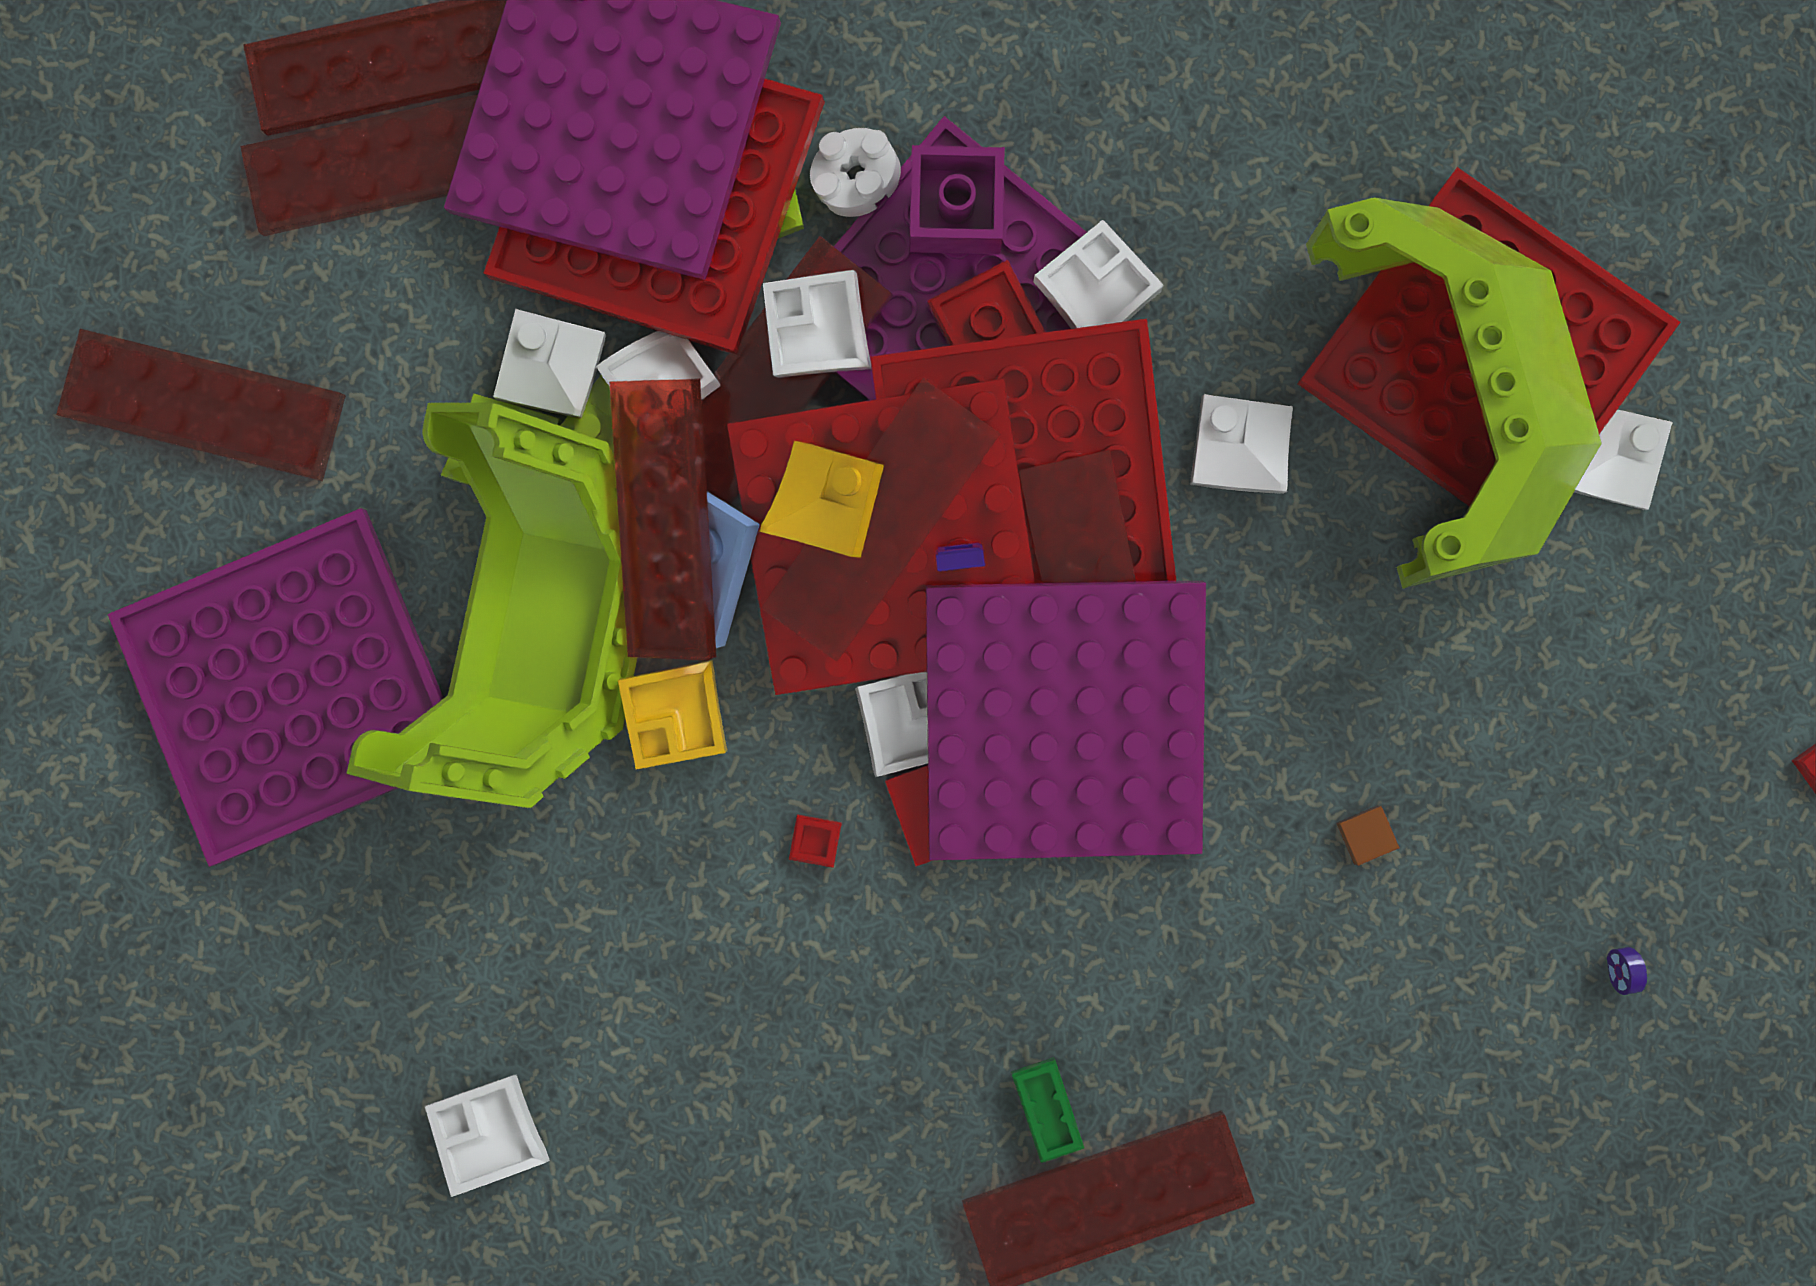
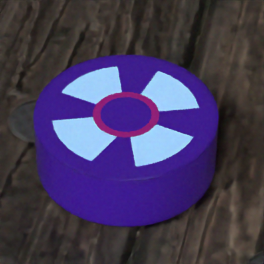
M1632 947L1610 950L1607 955L1610 982L1614 989L1621 995L1642 992L1647 984V970L1641 955Z

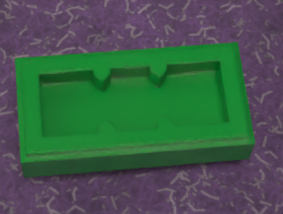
M1052 1057L1011 1071L1040 1162L1043 1163L1085 1149L1055 1058Z

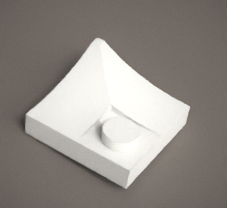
M1104 220L1100 221L1035 274L1033 281L1071 329L1128 321L1161 293L1164 286Z
M854 270L763 283L773 376L781 378L814 373L871 369L857 273Z
M515 309L493 397L512 404L582 419L596 375V366L599 364L606 338L605 332Z
M661 331L654 332L635 341L596 366L647 439L721 386L688 339Z
M1204 394L1201 397L1190 485L1248 492L1282 494L1287 492L1288 453L1293 406Z
M1617 410L1599 434L1602 444L1574 492L1642 510H1649L1672 422Z
M927 672L906 674L855 688L875 777L928 764Z
M517 1074L425 1106L451 1197L550 1161L528 1110Z

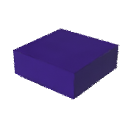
M971 543L938 547L936 550L937 571L985 566L982 544Z

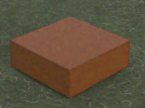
M1377 805L1336 823L1354 865L1359 866L1400 848L1382 806Z

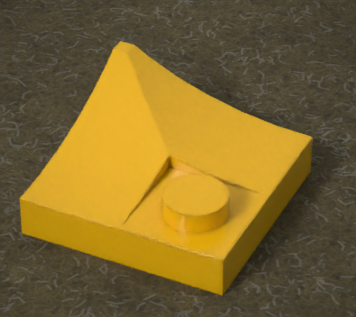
M794 441L785 474L772 506L761 524L760 532L802 542L846 556L861 558L884 465L812 444Z
M712 660L620 678L618 680L636 769L726 753L727 746Z

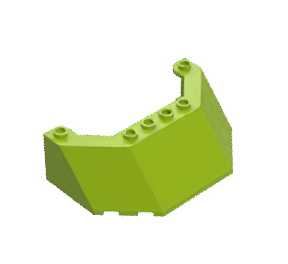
M1374 197L1328 209L1306 243L1311 265L1320 264L1323 260L1332 261L1339 269L1337 272L1339 281L1412 262L1444 278L1496 459L1463 518L1438 524L1425 535L1412 539L1414 547L1418 550L1416 558L1412 562L1396 567L1402 589L1538 554L1602 444L1551 270L1437 207Z
M428 403L422 429L426 446L435 454L459 462L486 515L448 696L400 733L370 730L360 735L352 747L347 774L407 791L531 808L544 797L542 792L558 778H567L590 758L588 753L604 739L611 740L623 730L625 714L618 680L634 676L658 562L657 547L652 538H646L637 518L641 514L627 483L620 482L611 462L615 457L608 442L495 403Z

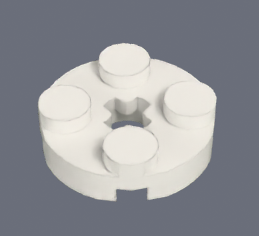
M853 128L841 133H828L820 140V150L816 153L811 165L810 180L819 199L828 206L829 210L840 216H862L877 209L875 203L880 201L885 194L889 198L894 193L900 180L901 166L885 133L868 128ZM860 165L865 168L864 171L857 172L855 179H850L847 174L854 166Z

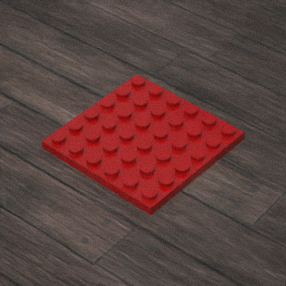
M764 79L705 280L499 227L484 274L489 279L738 355L825 103L823 96Z
M1457 167L1428 206L1442 209L1551 270L1600 434L1681 322ZM1415 262L1381 270L1297 384L1470 507L1496 459L1444 278Z
M1147 319L870 356L876 399L1004 378L1035 584L1176 581Z
M1004 378L727 424L742 511L744 515L760 524L751 553V562L775 695L927 672L926 585L1035 584ZM794 441L812 444L884 465L861 558L846 556L802 542L760 532L761 524L772 506L785 474ZM971 543L982 544L985 566L937 571L936 550L938 547Z

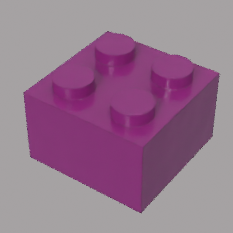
M912 145L910 252L1000 254L1003 241L1005 147Z

